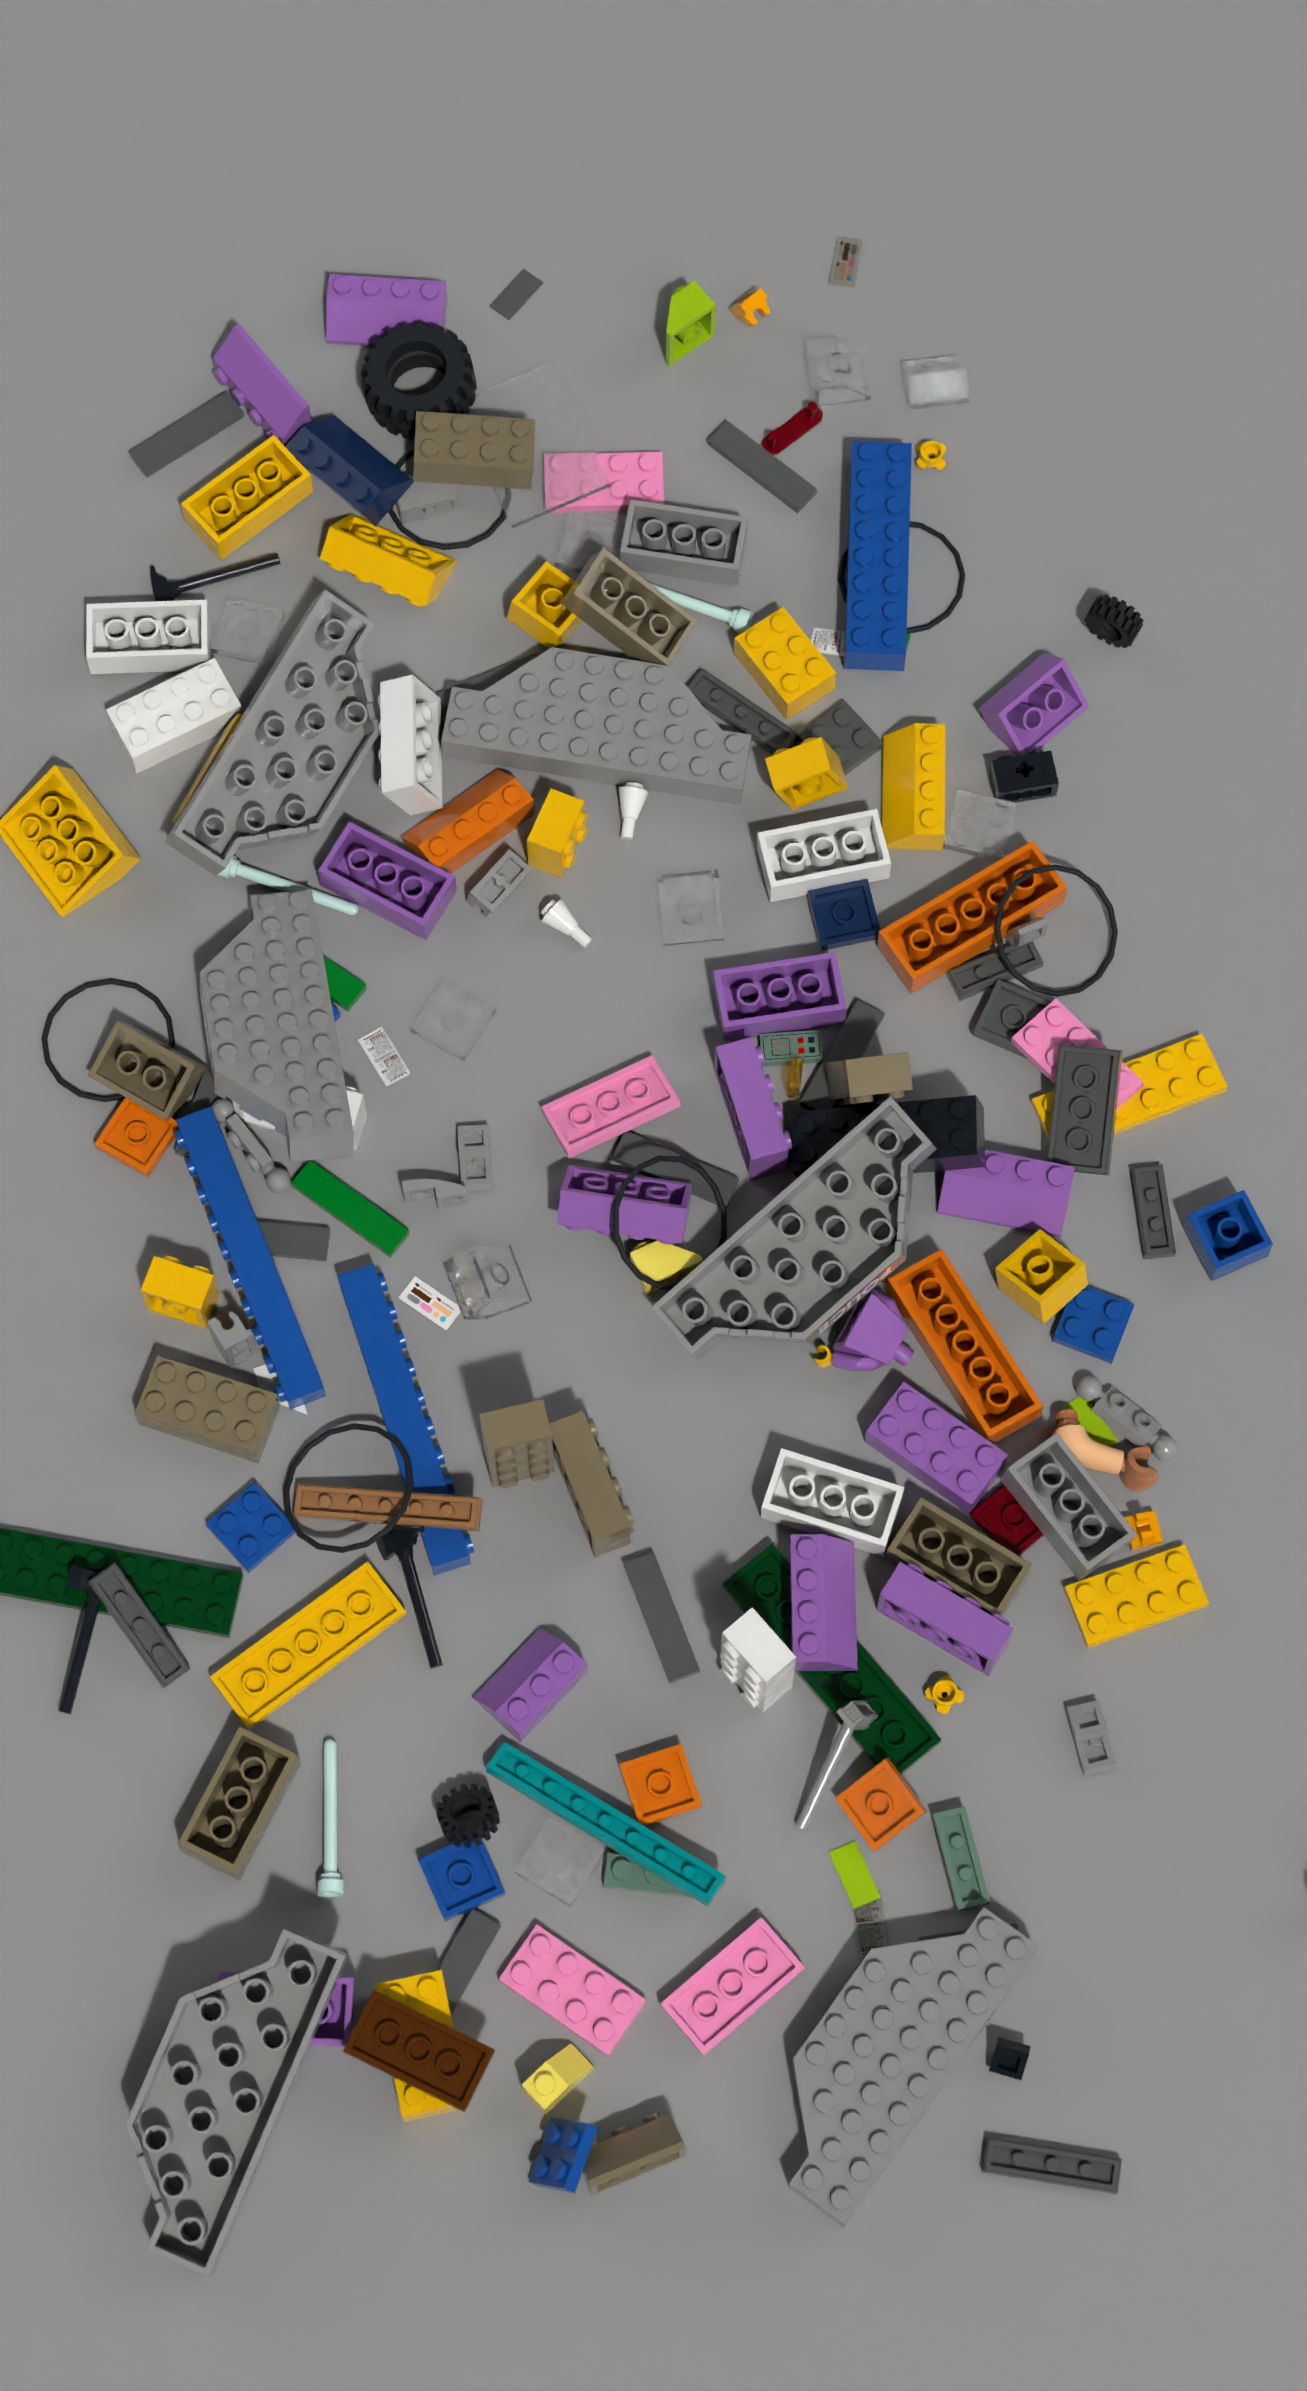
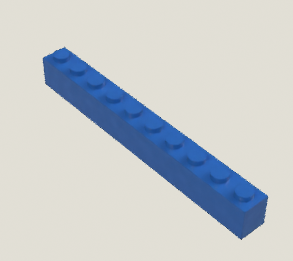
M212 1107L176 1119L178 1130L173 1132L180 1149L186 1147L190 1158L185 1159V1163L190 1176L197 1175L200 1186L195 1188L201 1204L208 1203L211 1214L207 1215V1219L213 1233L219 1231L223 1240L218 1243L224 1261L230 1259L234 1270L229 1271L234 1287L235 1289L241 1287L245 1298L240 1301L246 1317L253 1315L257 1325L251 1329L258 1346L264 1344L268 1355L263 1356L269 1374L275 1372L279 1383L274 1385L280 1402L287 1401L290 1410L325 1397L324 1386Z
M374 1264L337 1275L386 1430L399 1439L411 1459L414 1481L412 1492L442 1495L455 1493L450 1475L443 1476L440 1465L445 1464L440 1445L434 1447L431 1436L436 1434L431 1417L424 1418L421 1409L422 1406L426 1405L421 1387L414 1388L411 1379L416 1377V1372L412 1359L405 1360L402 1349L407 1348L402 1329L396 1331L392 1321L398 1319L392 1301L386 1302L383 1294L384 1291L388 1290L383 1272L377 1274ZM391 1442L405 1488H407L405 1460L395 1444ZM425 1527V1531L420 1533L434 1576L471 1564L469 1554L474 1552V1548L469 1534L463 1535L461 1530Z

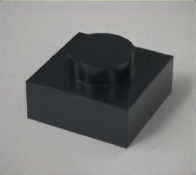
M998 2037L989 2071L1022 2080L1031 2046Z

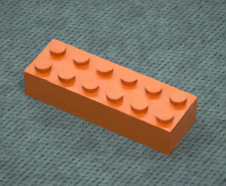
M1032 840L880 930L877 946L912 994L944 975L948 970L959 966L996 944L994 928L998 904L1009 886L1029 870L1049 866L1050 863ZM1055 870L1034 874L1016 886L1004 905L1000 927L1002 939L1006 938L1009 929L1041 917L1064 903L1067 887Z
M943 1249L936 1251L887 1280V1294L895 1300L906 1324L975 1432L994 1444L1040 1418L1043 1404Z

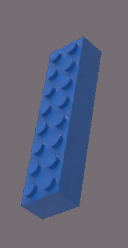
M852 441L844 669L904 671L912 443Z

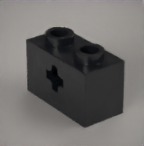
M1033 750L1026 753V755L1015 757L1003 755L991 762L990 778L997 806L1057 795L1059 781L1052 751Z

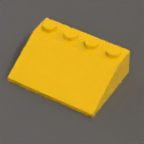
M54 765L0 820V836L61 917L67 916L121 880L141 860L74 769Z

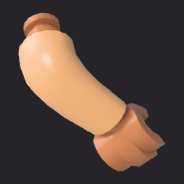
M1062 1410L1054 1415L1057 1425L1052 1436L1058 1433L1085 1468L1114 1475L1120 1473L1122 1483L1132 1491H1146L1157 1483L1159 1479L1157 1470L1153 1467L1145 1468L1138 1465L1147 1463L1151 1454L1150 1446L1134 1448L1129 1451L1127 1456H1124V1451L1092 1440L1087 1434L1086 1429L1079 1425L1077 1421L1078 1414L1075 1410Z

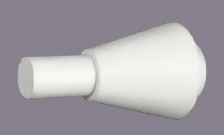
M627 782L625 786L619 787L621 816L623 819L620 837L622 839H633L635 821H637L649 793L643 789L642 784Z
M562 899L558 902L551 900L542 910L541 914L544 918L541 922L573 937L584 948L592 941V938L579 927V924Z

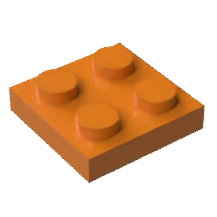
M125 1097L94 1145L99 1151L149 1178L175 1139L173 1132L178 1130V1126L173 1118L166 1121Z
M682 1744L619 1764L637 1822L641 1825H652L702 1808Z
M889 1758L884 1759L835 1797L873 1852L878 1851L928 1812Z

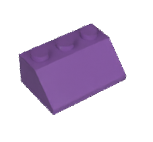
M1043 653L981 705L979 710L991 732L1016 756L1026 755L1030 751L1040 749L1087 709L1089 704L1065 660Z
M539 1628L473 1699L521 1743L588 1673L587 1663L562 1640Z

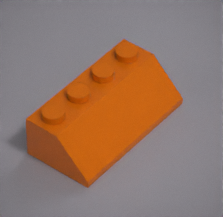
M497 769L401 836V840L415 856L452 874L534 816V799L515 777Z

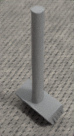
M866 1700L851 1701L844 1708L836 1711L842 1718L843 1723L795 1824L799 1828L808 1829L853 1731L866 1730L870 1726L869 1724L878 1717Z

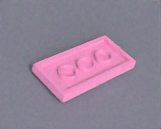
M662 451L544 455L546 513L628 511L630 499L664 504Z
M1056 998L1011 1038V1043L1054 1084L1059 1044L1108 1049ZM1123 1062L1121 1064L1116 1111L1143 1088L1144 1082Z
M651 1055L543 1105L541 1110L567 1157L572 1158L681 1107L680 1099L654 1056Z
M760 1917L662 2001L660 2007L704 2057L803 1972L805 1967L764 1919Z
M537 1924L498 1979L500 1983L607 2057L610 2056L646 2003L645 1998Z

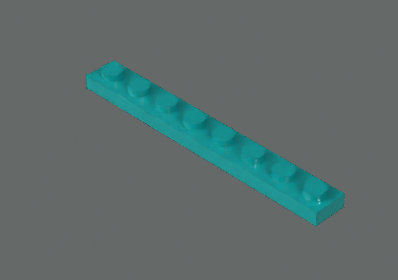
M503 1742L486 1766L488 1774L707 1907L726 1881V1875L506 1742Z

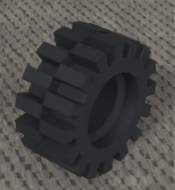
M1109 595L1098 596L1084 619L1086 627L1091 628L1090 632L1097 634L1099 640L1104 639L1109 645L1114 643V646L1118 648L1120 646L1127 648L1132 645L1144 621L1143 618H1140L1141 614L1139 612H1134L1135 608L1132 605L1128 607L1126 601L1122 600L1120 602L1117 597L1112 596L1110 598Z
M466 1784L460 1785L461 1790L458 1792L455 1787L450 1790V1797L446 1794L443 1795V1803H438L436 1814L442 1832L449 1843L453 1841L455 1846L460 1847L463 1842L465 1848H471V1842L475 1841L476 1846L482 1844L480 1839L483 1837L486 1841L491 1839L490 1832H497L496 1824H500V1818L490 1791L487 1792V1789L483 1786L478 1789L477 1784H471L470 1789H467ZM467 1811H480L471 1820H457L460 1815Z

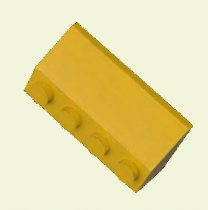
M354 514L348 515L329 527L320 559L327 562L328 566L332 569L350 572L355 575L354 577L357 580L381 586L384 592L406 597L409 603L416 606H427L437 599L457 563V560L427 546L420 545L382 526L377 525L375 527L368 520Z
M915 723L883 736L882 830L887 849L943 850L945 837L946 724Z

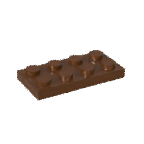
M373 1990L343 2052L465 2113L492 2060L495 2049Z

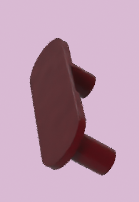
M809 402L805 408L774 431H770L763 439L762 447L772 455L781 453L822 421V410L816 402Z

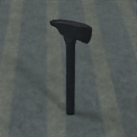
M274 553L180 581H167L165 577L156 573L154 566H150L155 601H175L174 597L182 594V592L280 564L278 553Z
M425 1527L407 1528L385 1535L377 1540L376 1543L384 1560H389L397 1555L399 1562H401L429 1665L433 1669L442 1666L443 1663L413 1560V1545L417 1543V1537L425 1531Z
M77 1566L70 1567L68 1587L69 1589L87 1590V1604L58 1710L68 1714L72 1713L99 1606L101 1605L100 1599L88 1584V1581L99 1573Z

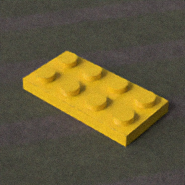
M1185 1544L1064 1587V1592L1087 1649L1200 1610L1209 1605Z

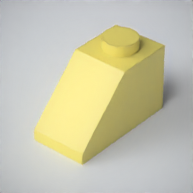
M658 1240L650 1243V1241L642 1242L630 1252V1260L641 1274L660 1284H673L684 1279L703 1262L699 1254L671 1244H663ZM638 1279L645 1295L659 1290Z
M570 2043L541 2065L521 2085L522 2091L546 2115L594 2067Z

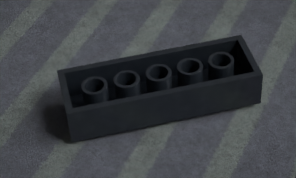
M976 1095L896 1102L937 1148L936 1151L913 1170V1174L985 1167L984 1107ZM881 1104L791 1112L792 1172L796 1178L802 1175Z

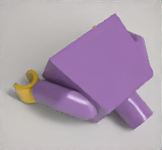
M872 1289L856 1303L833 1346L836 1352L833 1354L827 1346L820 1345L816 1348L817 1351L826 1353L827 1357L823 1360L813 1358L814 1363L820 1368H826L832 1363L833 1367L850 1371H874L877 1368L887 1366L892 1359L905 1366L911 1360L914 1350L902 1343L908 1331V1326L903 1322V1317L895 1300Z

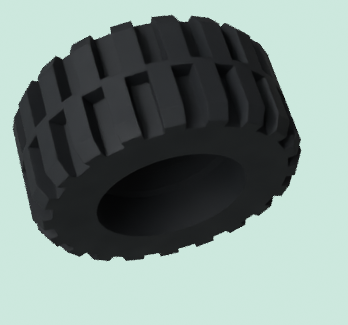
M417 322L416 326H410L407 323L401 325V329L395 331L392 328L385 332V338L379 337L373 343L374 350L369 349L364 357L365 363L361 368L363 390L371 415L375 416L376 422L381 427H387L388 432L393 435L402 433L403 438L413 439V436H415L416 411L467 415L470 413L469 406H472L475 402V390L477 389L474 368L467 346L462 340H458L457 335L451 330L444 332L443 326L433 324L432 327H429L427 322ZM429 367L445 374L443 380L436 388L424 394L408 395L393 388L396 381L404 373L415 368Z

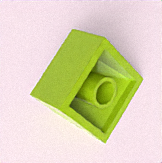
M695 280L687 286H680L671 296L666 330V363L669 367L715 336L716 304Z

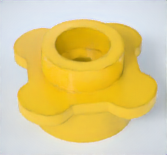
M927 441L917 446L919 459L916 464L920 469L930 467L942 470L945 467L946 462L943 459V455L946 452V446L937 441Z
M942 1676L934 1687L926 1689L925 1697L933 1701L937 1706L939 1714L945 1715L949 1713L950 1708L954 1704L963 1702L964 1693L958 1690L950 1676ZM943 1692H946L948 1694L946 1698L942 1697L941 1694Z

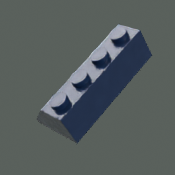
M335 415L303 425L285 446L304 468L375 527L414 483L408 475Z

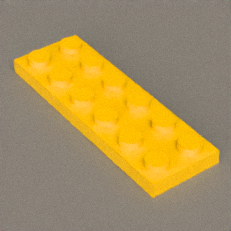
M1203 1034L1124 1063L1144 1082L1143 1088L1116 1111L1114 1135L1227 1091V1083ZM1054 1091L1035 1097L1031 1101L1048 1141Z
M367 1561L211 1675L210 1680L249 1731L407 1615L406 1610Z

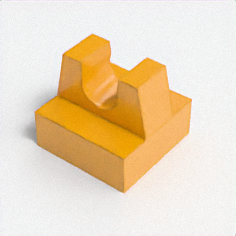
M762 288L750 291L729 308L735 318L740 317L749 327L758 323L754 317L755 310L762 317L771 312L765 300L767 295Z
M1155 1510L1124 1517L1137 1533V1536L1129 1545L1131 1551L1163 1543Z

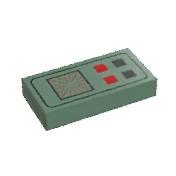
M821 1030L759 1034L760 1047L765 1061L762 1067L822 1063L824 1060Z

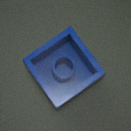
M1245 1190L1188 1214L1183 1226L1211 1281L1268 1257L1273 1245Z

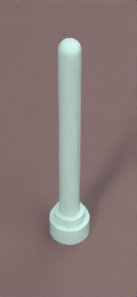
M651 584L677 605L728 622L735 632L743 633L751 626L753 620L752 611L743 608L730 611Z
M235 855L226 869L218 874V876L227 879L240 876L283 892L312 890L314 902L349 915H356L359 910L355 903L241 864V861Z
M332 1739L326 1740L324 1743V1873L321 1874V1880L317 1881V1895L326 1898L344 1895V1881L340 1879V1874L337 1873V1744Z

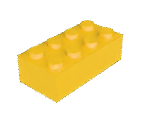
M272 435L183 501L181 507L184 521L222 561L314 492L312 477L288 449Z
M442 1970L376 1984L378 1992L454 2029ZM394 2078L403 2122L457 2111V2109Z

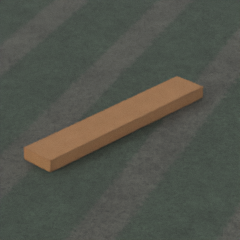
M297 1484L293 1516L389 1524L401 1508L405 1492ZM412 1492L407 1510L396 1525L479 1531L483 1499L480 1497Z

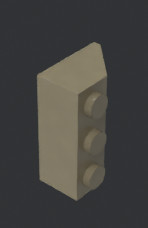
M116 1021L88 1076L168 1121L192 1095L206 1067L128 1022Z
M661 2112L652 2114L642 2120L644 2125L631 2129L630 2125L616 2129L611 2132L613 2138L601 2143L599 2138L593 2140L582 2171L591 2195L685 2157V2144L670 2114L662 2116Z

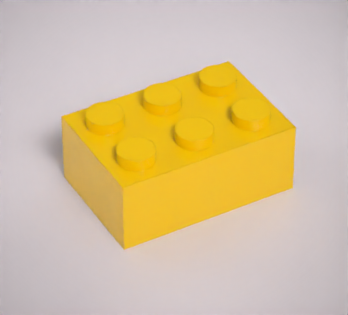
M784 607L734 638V655L786 720L835 689L837 673Z

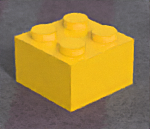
M546 561L511 601L507 619L548 649L552 647L559 648L583 621L560 604L573 585L574 580Z
M822 737L805 739L801 745L791 749L777 750L773 756L765 758L774 791L792 810L849 789L839 756Z
M552 788L550 789L527 838L529 866L561 878L566 868L571 870L577 856V852H574L578 843L583 844L589 829L586 826L588 814L585 813L584 800Z
M1041 1229L995 1268L999 1290L1042 1324L1046 1323L1088 1285L1085 1263Z
M154 1256L140 1290L147 1310L207 1329V1321L211 1319L220 1296L212 1272L198 1265H195L193 1268L181 1265L182 1262L171 1256H164V1258Z

